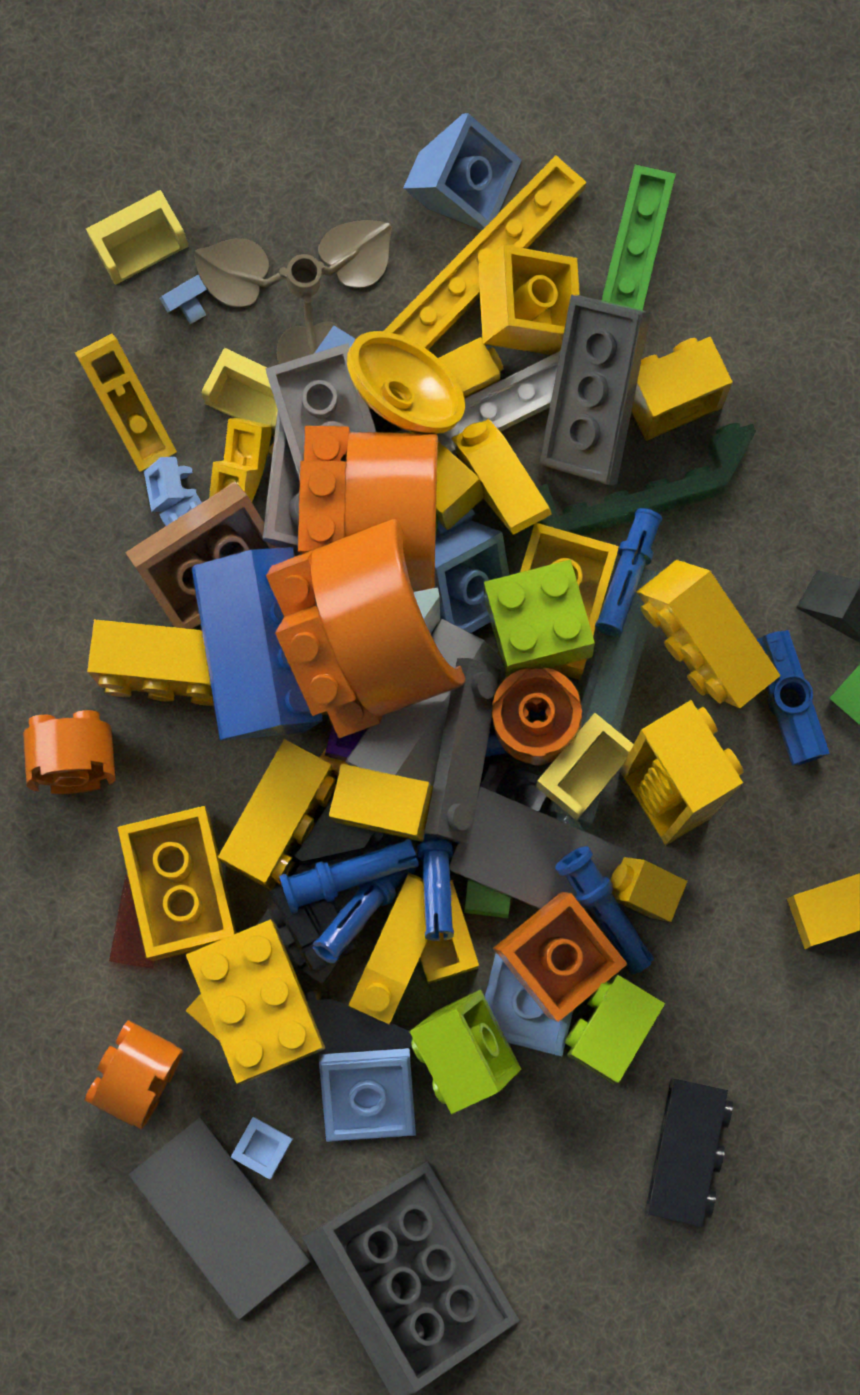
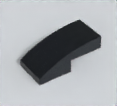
M499 756L485 757L480 782L481 787L543 814L546 813L552 801L536 787L537 780L541 776L516 767L511 761Z

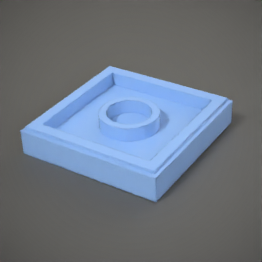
M496 953L485 999L507 1042L562 1057L573 1010L559 1022L548 1018Z
M409 1048L319 1055L326 1142L416 1136Z

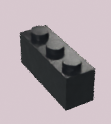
M670 1079L644 1213L701 1227L704 1217H712L716 1191L709 1190L712 1173H720L725 1150L724 1146L718 1145L721 1127H729L733 1110V1101L726 1100L728 1090L679 1079Z

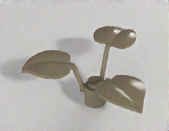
M373 220L353 221L338 225L328 231L321 239L318 254L323 262H318L311 255H297L291 259L287 268L282 267L279 273L268 279H264L269 270V261L266 253L258 244L247 239H229L209 247L197 249L194 253L195 264L199 277L208 292L226 306L233 308L249 307L258 299L259 286L268 288L283 279L286 280L287 287L294 296L303 298L306 327L293 326L282 334L277 344L278 363L282 364L314 354L333 326L339 328L335 323L328 321L313 326L311 302L312 296L320 288L321 274L331 276L336 273L341 284L353 289L367 288L374 285L382 278L387 268L392 228L389 223Z

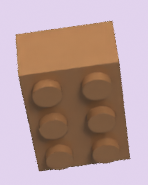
M233 482L125 553L175 628L193 629L201 624L192 573L194 565L248 550L280 547L262 540L264 521L248 495L236 482Z

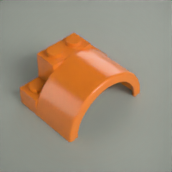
M305 426L304 461H300L299 554H304L386 521L397 519L404 533L403 552L413 592L435 588L438 435L426 433L351 432L348 426ZM341 458H347V461H341Z
M397 519L386 521L275 564L266 574L284 615L282 622L275 632L312 716L327 711L338 738L380 724L383 715L460 688L466 680L461 666L453 668L442 656L426 626L408 576L403 552L404 533Z

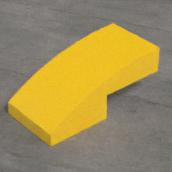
M242 418L228 419L224 461L213 462L209 498L233 482H236L248 495L251 502L253 501L268 455L272 433L270 425Z

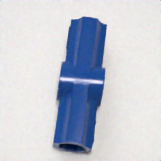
M789 630L777 631L758 638L757 641L781 675L767 686L766 689L769 695V708L776 716L791 765H802L828 756L830 752L812 702L813 689L804 678ZM787 688L796 691L800 696V706L791 708L783 704L780 699V691Z

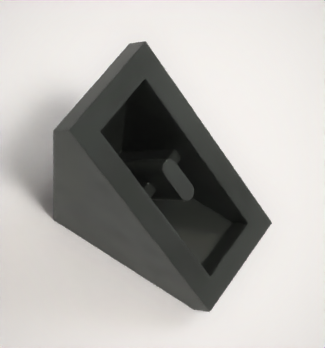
M817 570L796 608L860 643V580Z

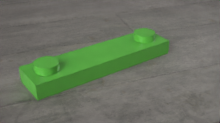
M635 165L602 301L643 310L676 174Z

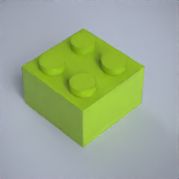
M571 559L484 582V600L506 678L521 669L552 668L593 656L595 642Z
M617 975L610 982L601 983L600 987L592 994L587 1005L594 1008L587 1021L581 1018L577 1020L564 1042L571 1047L566 1055L567 1057L611 1084L620 1082L665 1005L664 1002Z
M481 989L436 1010L409 1031L412 1036L411 1044L416 1057L420 1062L426 1063L433 1077L432 1086L436 1097L442 1104L447 1105L451 1114L498 1093L521 1070Z

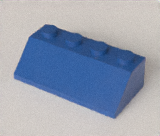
M293 547L248 550L192 567L220 741L304 733L323 721L321 713L312 716L275 634L284 615L266 574L273 565L293 558Z

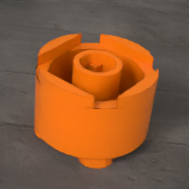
M526 668L512 673L500 684L494 695L492 720L495 734L504 750L517 760L537 766L553 762L571 744L582 728V705L577 689L566 676L554 669ZM544 709L546 721L541 723L536 720L531 723L529 711L533 710L539 713Z
M93 710L78 711L73 714V718L55 719L52 715H36L29 718V727L23 732L26 786L29 789L39 792V784L51 787V794H71L100 789V780L106 778L109 785L115 781L112 727L107 722L100 720L99 712Z
M127 1020L115 1043L119 1045V1048L116 1049L109 1046L97 1068L98 1071L103 1073L102 1079L96 1077L84 1101L142 1130L160 1102L158 1099L176 1072L184 1051L170 1041Z

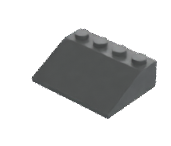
M428 1161L302 1237L390 1395H410L416 1393L520 1321Z

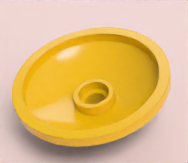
M371 331L356 338L349 348L347 367L355 389L362 399L387 421L415 433L438 434L451 430L462 418L465 411V399L458 381L444 363L423 346L401 335L384 331Z

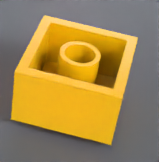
M502 245L478 265L483 344L548 355L561 351L571 295H580L577 258Z
M711 336L701 341H698L697 338L687 339L675 346L673 353L658 358L657 355H651L641 360L632 413L646 441L723 408L733 381Z

